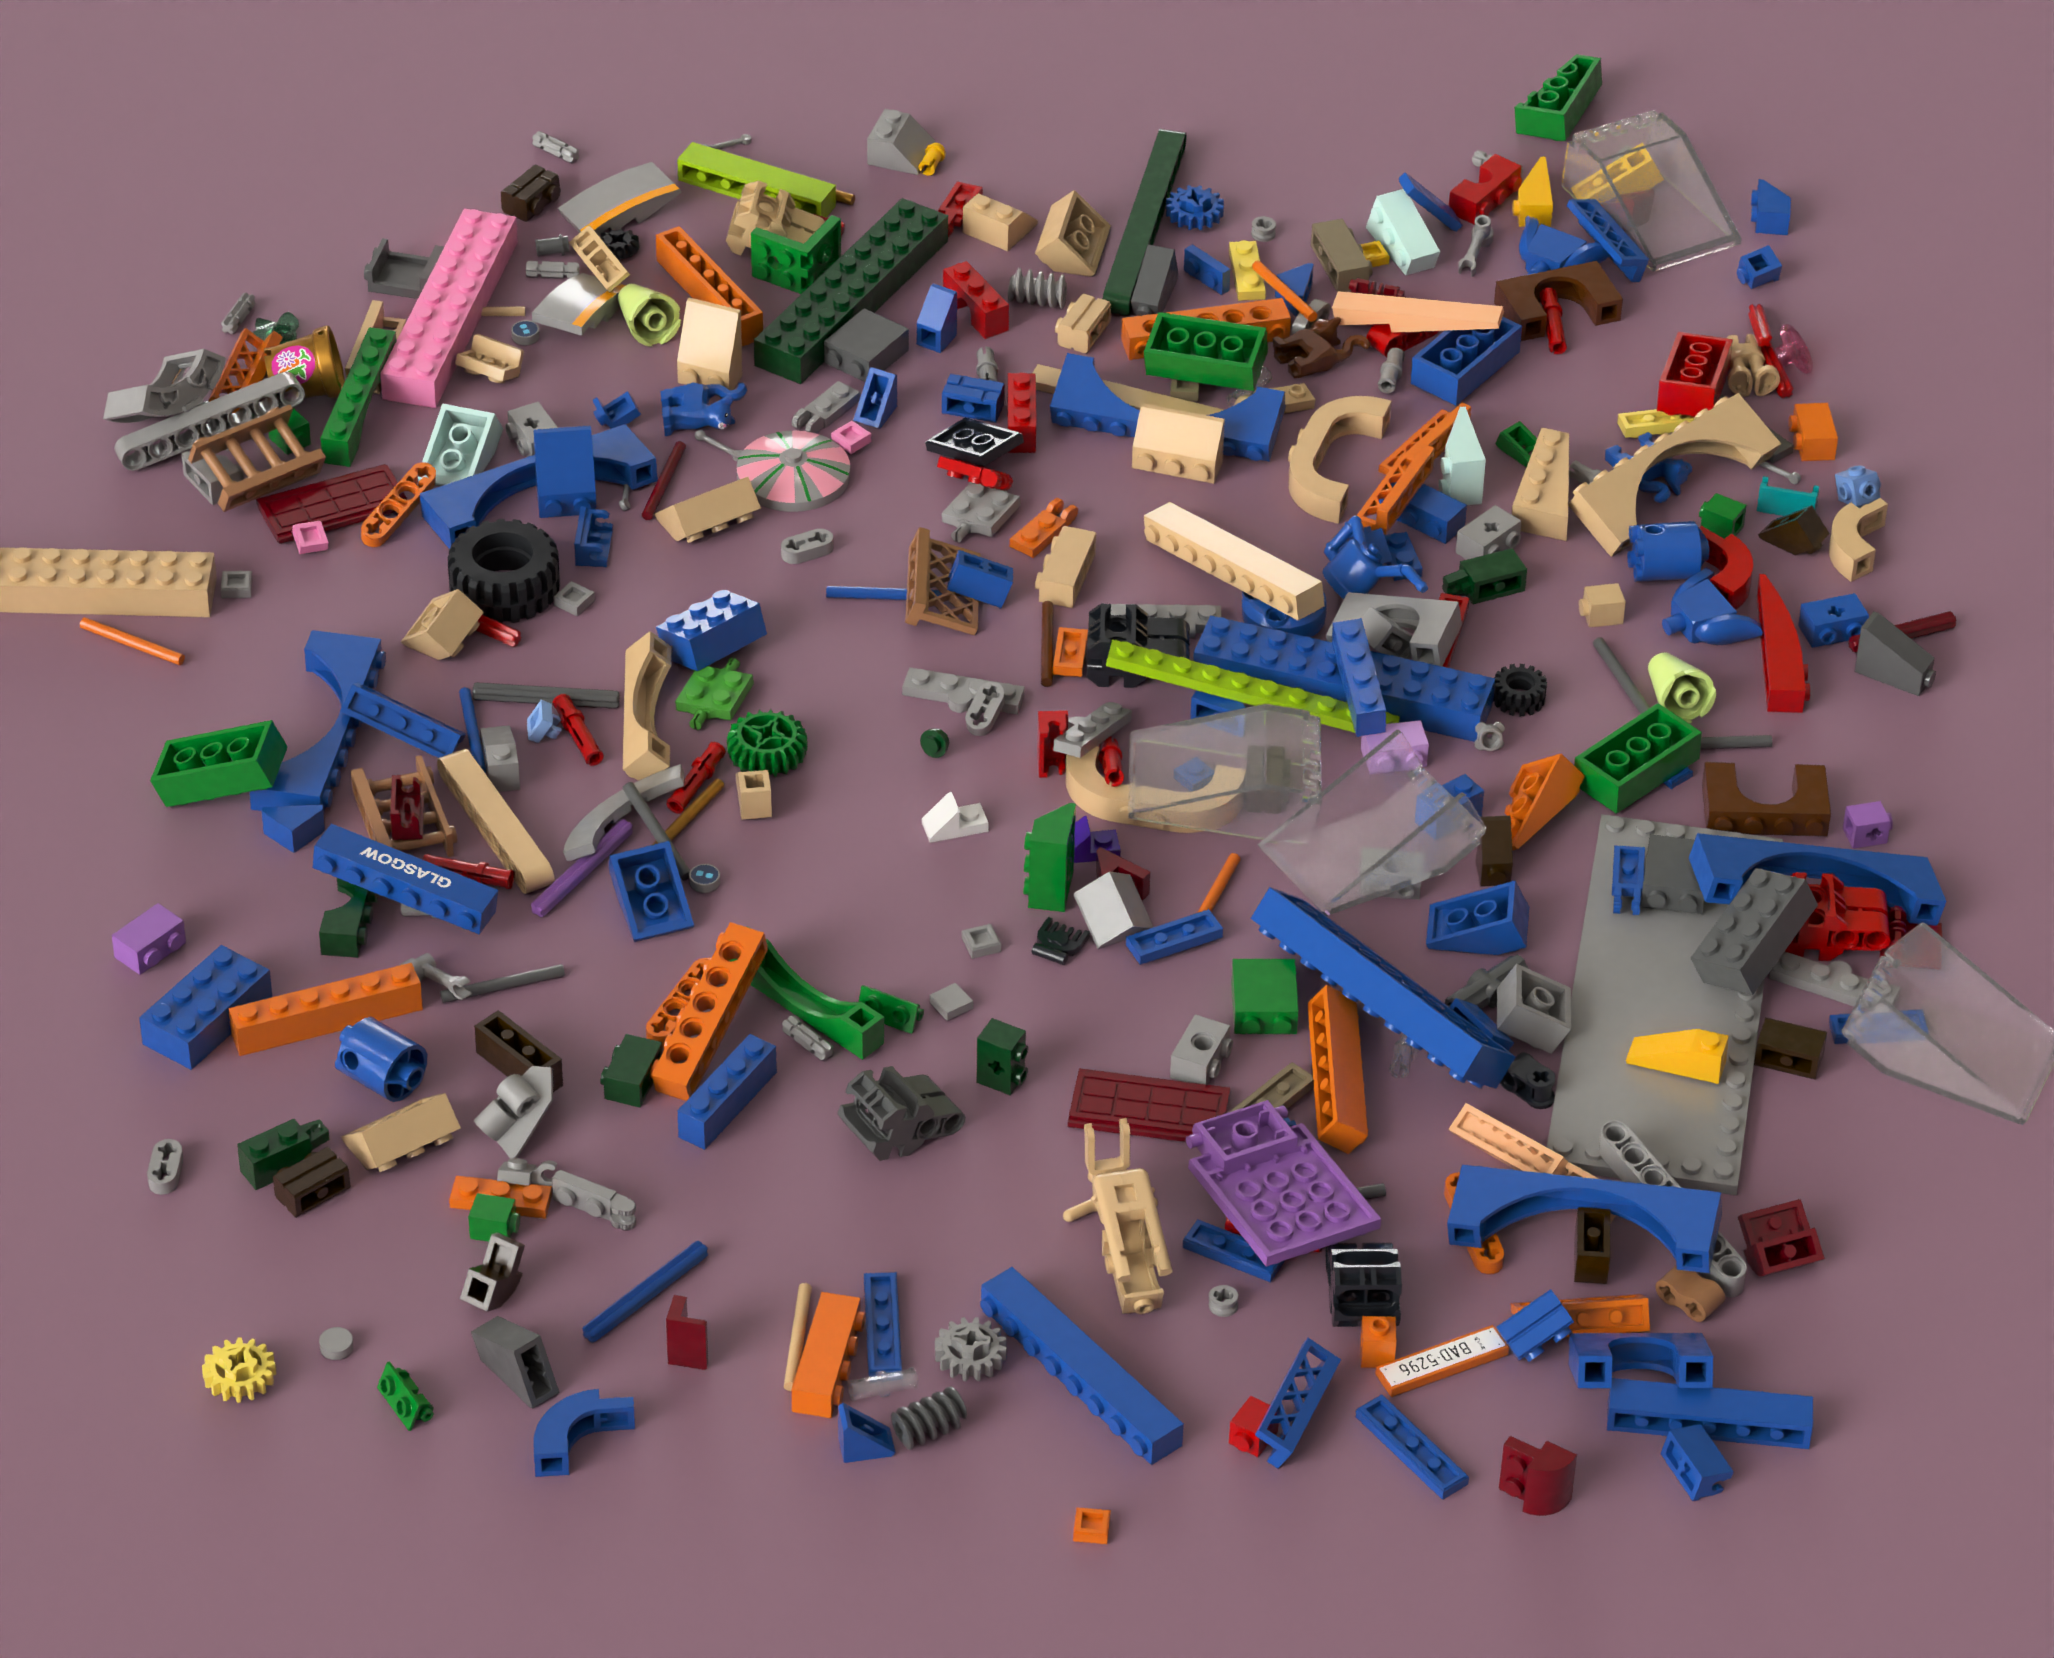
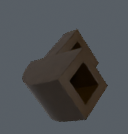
M500 1233L491 1234L483 1264L469 1268L460 1299L487 1312L500 1308L515 1292L523 1273L519 1272L518 1268L525 1245Z

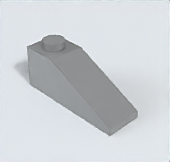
M510 725L480 728L487 777L498 792L520 790L518 757Z

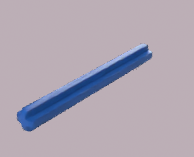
M695 1241L584 1325L582 1330L585 1339L594 1343L705 1259L708 1256L707 1246L700 1241Z

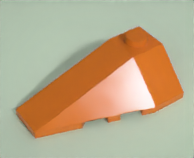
M1562 753L1521 766L1509 792V795L1513 798L1512 803L1506 806L1504 812L1507 816L1511 817L1512 851L1519 849L1579 794L1580 785L1585 775Z

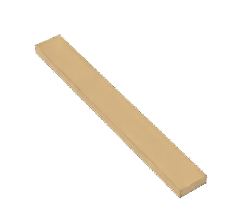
M1037 364L1033 373H1036V390L1054 394L1061 369ZM1102 380L1117 397L1140 410L1143 403L1201 415H1210L1223 411V409Z

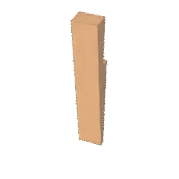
M1340 291L1337 292L1332 306L1334 318L1339 317L1341 319L1339 325L1390 324L1391 333L1499 329L1504 314L1503 306Z
M1465 1103L1449 1128L1453 1134L1514 1170L1599 1179L1568 1162L1560 1154ZM1610 1214V1224L1616 1215Z

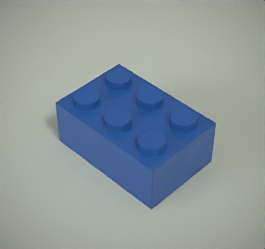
M728 590L717 591L711 598L692 604L688 610L681 614L672 615L664 623L656 626L658 637L672 646L671 661L695 671H699L767 635L760 603Z

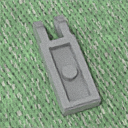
M837 381L804 409H799L794 414L791 423L797 429L807 424L805 426L807 432L818 433L858 403L860 391Z
M558 1170L552 1177L553 1200L585 1211L591 1216L610 1220L612 1226L617 1229L621 1228V1230L626 1231L635 1227L636 1216L633 1213L636 1211V1205L631 1198L628 1199V1197L620 1195L612 1189L563 1170Z

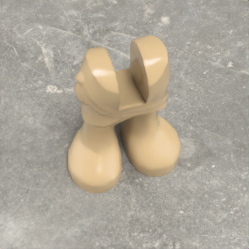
M1747 334L1745 343H1739L1737 335H1729L1727 338L1733 339L1731 371L1727 378L1731 391L1746 397L1750 395L1752 385L1757 396H1764L1775 390L1780 383L1779 372L1772 365L1764 366L1765 358L1761 347L1757 344L1755 335Z

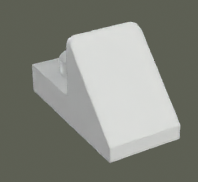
M952 792L944 796L922 818V825L930 843L984 833L989 830V823L981 804L977 803L958 807Z

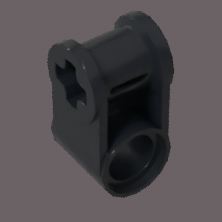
M1526 1052L1519 1053L1500 1084L1507 1091L1514 1093L1535 1109L1551 1107L1555 1099L1554 1092L1552 1091V1086L1555 1084V1073L1536 1061L1530 1054Z

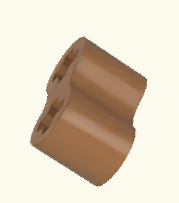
M1676 1265L1655 1285L1658 1296L1665 1303L1681 1308L1688 1317L1696 1322L1704 1321L1725 1301V1293L1715 1281L1702 1278L1694 1271L1677 1270Z

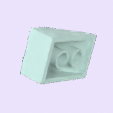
M442 404L422 461L431 464L435 468V485L443 486L484 471L496 452L503 431V427L495 413Z
M1460 407L1446 443L1445 457H1442L1440 461L1443 479L1439 480V491L1466 505L1482 504L1486 459L1466 407Z

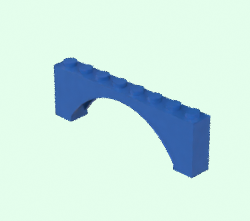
M1067 353L1050 404L1051 422L1064 427L1072 426L1084 428L1088 431L1111 433L1115 436L1135 437L1140 410L1122 401L1104 384L1095 369L1093 357ZM1257 387L1256 392L1244 401L1223 411L1207 415L1225 419L1223 455H1234L1254 461L1270 462L1286 409L1285 391Z
M626 424L592 435L595 480L622 485L627 484L632 490L658 481L656 457ZM535 455L420 493L422 517L450 549L455 539L461 533L465 534V531L473 525L475 527L480 526V523L488 513L499 503L522 490L536 486Z
M312 630L304 648L306 671L314 672L331 687L340 701L341 708L352 684L361 683L371 689L377 687L379 669H384L386 662V652L382 651L381 639ZM340 711L334 726L318 743L296 757L282 762L273 787L249 792L251 810L262 811V807L323 805L325 812L326 807H331L334 787L339 786L340 770L347 765L349 747H354L356 729L361 727L363 722Z
M1697 833L1689 855V860L1703 898L1708 903L1729 905L1756 868L1788 876L1795 872L1807 873V877L1821 879L1822 873L1834 874L1847 887L1880 889L1886 894L1889 907L1901 906L1905 910L1908 923L1938 925L1947 902L1928 857Z
M1462 1165L1447 1222L1449 1245L1482 1248L1483 1242L1499 1230L1526 1217L1544 1212L1578 1209V1207L1610 1209V1214L1636 1223L1660 1240L1675 1258L1677 1270L1710 1273L1722 1217L1721 1192L1483 1166Z

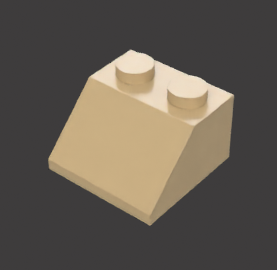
M979 193L963 206V233L1006 251H1009L1038 224V220L1030 215Z
M456 589L433 598L402 639L401 643L437 660L450 656L453 658L462 650L464 638L471 635L480 625L478 619L484 612L464 593Z

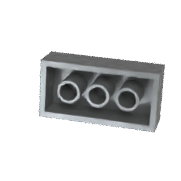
M1756 868L1691 956V960L1703 983L1753 995L1818 906L1807 881Z

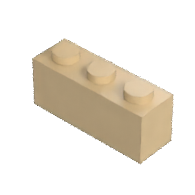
M1063 526L1059 536H1054L1051 544V554H1046L1044 559L1043 573L1038 572L1035 589H1039V602L1051 601L1053 605L1073 608L1096 554V532Z

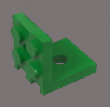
M833 215L804 244L758 227L751 232L752 277L802 294L841 257V218Z

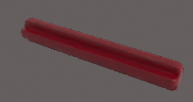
M1948 611L1894 626L1912 639L1952 629L1956 626L1957 620L1953 612ZM1860 634L1849 638V648L1854 653L1858 652Z

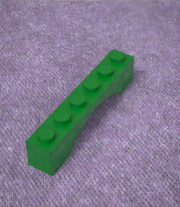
M368 328L320 437L321 449L326 456L324 463L351 467L359 449L361 432L369 403L377 385L381 381L380 373L397 341L396 331Z
M766 939L768 951L750 984L751 986L862 1060L884 1044V1016L861 1001H840L816 990L790 968L772 943Z

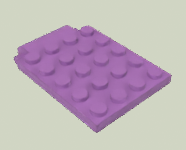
M1268 1100L1195 1123L1192 1128L1193 1134L1186 1136L1187 1146L1190 1149L1197 1147L1202 1154L1189 1160L1188 1169L1264 1265L1278 1264L1281 1261L1380 1229L1381 1218L1305 1125L1300 1123L1289 1127L1284 1118L1288 1117L1286 1107L1282 1105L1274 1108Z

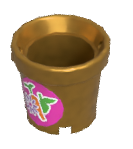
M330 326L313 330L311 335L264 349V352L268 355L264 356L268 378L282 372H291L305 391L304 398L327 395L329 398L339 396L345 383V377L337 343ZM292 387L287 388L285 392L291 390Z

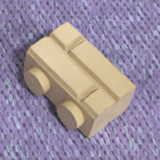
M1082 294L1075 303L1071 302L1064 318L1060 317L1055 326V333H1058L1057 343L1059 346L1068 349L1074 348L1075 351L1086 354L1111 322L1110 302L1100 298L1096 300L1095 297L1087 294Z

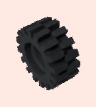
M1510 664L1509 669L1506 666L1502 667L1501 672L1497 671L1494 677V705L1497 708L1501 706L1500 711L1504 713L1509 710V715L1512 716L1515 715V712L1519 713V717L1525 716V712H1528L1529 715H1533L1535 710L1539 712L1545 704L1547 678L1545 675L1542 676V671L1537 670L1534 672V666L1530 665L1527 669L1525 664H1520V667ZM1514 689H1522V690H1526V691H1517V690H1514Z

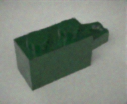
M1513 548L1460 561L1458 571L1443 576L1442 589L1445 594H1466L1472 604H1477L1524 592L1527 568Z
M294 1118L238 1143L240 1171L255 1190L261 1189L273 1183V1176L280 1169L286 1166L291 1167L304 1160L312 1150L330 1140L329 1130L320 1119L299 1125Z

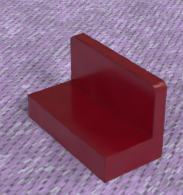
M674 1295L666 1318L668 1364L706 1370L708 1366L707 1321L688 1318L687 1297Z

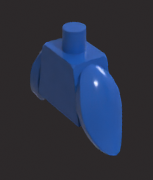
M1525 217V227L1519 243V253L1521 259L1526 263L1525 269L1528 275L1597 261L1600 264L1610 257L1609 253L1598 242L1587 244L1586 240L1543 224L1539 226L1537 218Z
M1707 567L1678 587L1671 601V616L1662 620V626L1667 635L1681 631L1689 642L1694 644L1705 642L1717 646L1728 645L1756 638L1763 634L1759 622L1747 616L1737 615V611L1710 582L1711 578L1714 577V572Z

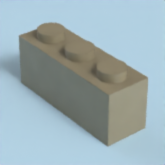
M1343 218L1312 224L1311 247L1337 292L1351 291L1349 290L1351 279L1356 280L1358 277L1369 280V276H1372L1373 273L1371 262L1366 260L1363 255L1362 246L1356 243L1352 229L1347 227Z

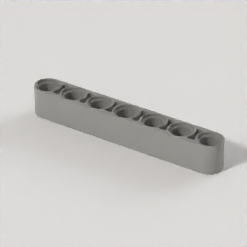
M282 372L125 435L116 442L115 452L126 469L131 471L139 470L191 449L193 443L201 437H211L263 416L276 407L282 408L287 405L295 407L303 401L305 391L294 374ZM292 387L291 390L285 392L287 388ZM267 397L264 401L259 402L260 399ZM240 408L236 413H232L235 409ZM214 418V420H213L212 422L206 424V422H207L208 420ZM188 429L185 433L180 434L181 431ZM157 440H161L160 443L153 445ZM135 450L133 454L126 456L130 451Z
M1611 1120L1602 1126L1599 1153L1623 1182L1681 1188L1628 1125L1619 1120ZM1718 1231L1710 1273L1701 1272V1274L1706 1279L1713 1280L1719 1284L1725 1293V1297H1735L1741 1294L1744 1289L1747 1266L1744 1259Z

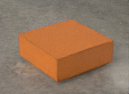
M1076 1507L1073 1541L1107 1544L1111 1510Z

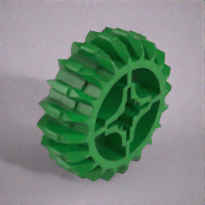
M759 709L757 714L747 712L746 718L738 717L737 723L731 724V729L727 736V753L733 761V766H739L741 772L768 770L769 775L772 774L775 778L777 773L787 775L789 769L796 770L797 765L803 763L806 751L808 750L807 733L801 725V721H795L793 715L785 716L783 711L773 713L772 709L769 712H762Z

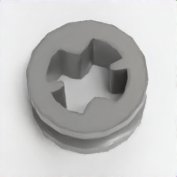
M1265 216L1255 218L1252 221V237L1261 242L1273 240L1276 234V222L1272 218Z
M1219 1285L1212 1288L1209 1292L1210 1311L1221 1317L1235 1314L1238 1309L1237 1290L1228 1285Z

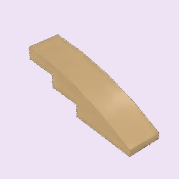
M590 225L569 242L609 292L630 275Z

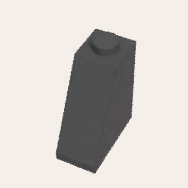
M1148 244L1131 300L1133 314L1142 316L1158 314V312L1164 311L1179 277L1175 249Z
M1873 611L1861 627L1855 672L1920 696L1926 687L1930 688L1936 676V671L1933 670L1935 658L1881 614Z
M499 1316L471 1331L480 1360L530 1408L533 1409L560 1393L540 1335Z

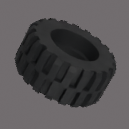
M497 519L496 522H489V520L481 522L480 526L475 527L473 525L465 531V534L461 533L448 551L450 592L459 589L484 612L482 615L500 623H503V621L516 623L520 622V619L523 618L527 620L533 618L537 612L542 613L554 601V596L559 592L560 572L557 545L541 528L537 530V527L529 522L523 524L521 520L516 519L512 521ZM499 570H513L509 572H495Z

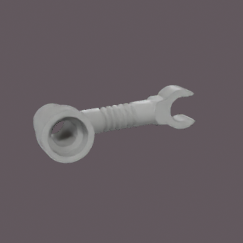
M1479 215L1475 218V225L1472 229V242L1467 255L1459 261V274H1461L1463 268L1470 267L1471 277L1476 274V259L1481 247L1489 246L1493 242L1491 219L1486 215Z
M425 953L416 959L410 958L399 964L403 965L412 962L420 981L428 977L447 987L459 1000H463L472 994L464 988V985L471 982L467 977H453L436 968V962L429 953Z

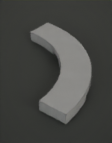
M681 764L652 774L633 784L643 799L650 801L665 793L683 787L684 771ZM623 789L599 804L573 829L563 851L567 861L594 854L599 841L605 834L604 828L608 823L615 824L631 812V805L633 804Z

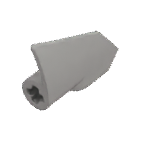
M531 1066L523 1076L518 1074L508 1076L497 1088V1099H494L474 1119L476 1125L487 1136L497 1141L510 1159L518 1158L553 1101V1071L551 1067Z

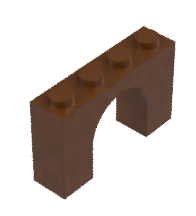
M1597 261L1496 281L1494 304L1496 306H1503V317L1522 325L1521 341L1545 337L1547 314L1539 303L1541 302L1540 292L1545 288H1553V290L1557 291L1558 298L1568 299L1582 306L1595 326L1621 321L1623 298Z
M1704 763L1702 792L1706 828L1752 835L1828 836L1831 810L1825 765L1795 764L1792 782L1793 797L1779 804H1761L1748 799L1740 792L1737 786L1735 763Z

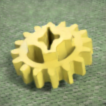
M241 1337L237 1338L235 1344L224 1340L223 1348L213 1346V1355H205V1364L202 1365L205 1387L211 1388L213 1396L222 1393L223 1401H228L231 1396L236 1398L237 1403L241 1402L242 1396H247L250 1400H254L255 1392L265 1394V1385L274 1384L273 1376L276 1375V1364L273 1352H267L266 1344L256 1347L255 1339H251L247 1344L243 1343Z

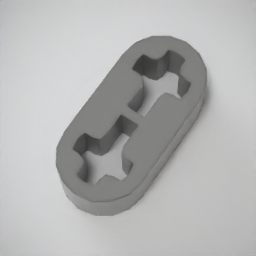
M1314 299L1309 306L1318 314L1317 319H1328L1331 309L1330 304ZM1299 313L1292 325V335L1299 330L1310 329L1314 321H1308Z
M814 529L788 537L781 543V557L789 564H799L826 556L833 551V534L826 529Z
M993 681L986 682L978 689L965 716L967 730L971 734L984 736L993 728L1005 703L1004 688L999 683ZM993 692L996 693L997 698L993 697L987 705L986 695L991 696ZM984 713V722L974 725V720H978L981 714Z
M164 1139L155 1144L147 1177L149 1188L155 1194L171 1193L178 1185L183 1165L182 1146L178 1141ZM167 1154H170V1155H169V1159H168V1160H164V1158L167 1156ZM166 1173L167 1176L164 1177V1180H161L162 1174Z

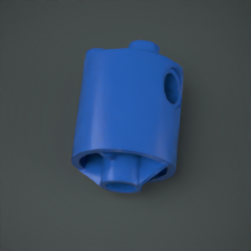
M1695 521L1629 526V540L1632 543V551H1628L1627 561L1629 568H1633L1635 582L1689 579L1700 572L1703 563L1709 559L1708 540Z
M372 1016L362 1019L354 1026L347 1025L340 1033L341 1045L335 1061V1068L392 1102L401 1101L408 1097L420 1085L427 1067L428 1054L423 1046Z

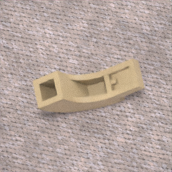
M1881 498L1865 504L1861 508H1858L1851 502L1844 506L1833 520L1829 556L1834 567L1850 582L1873 571L1876 549L1861 537L1885 526L1888 503Z

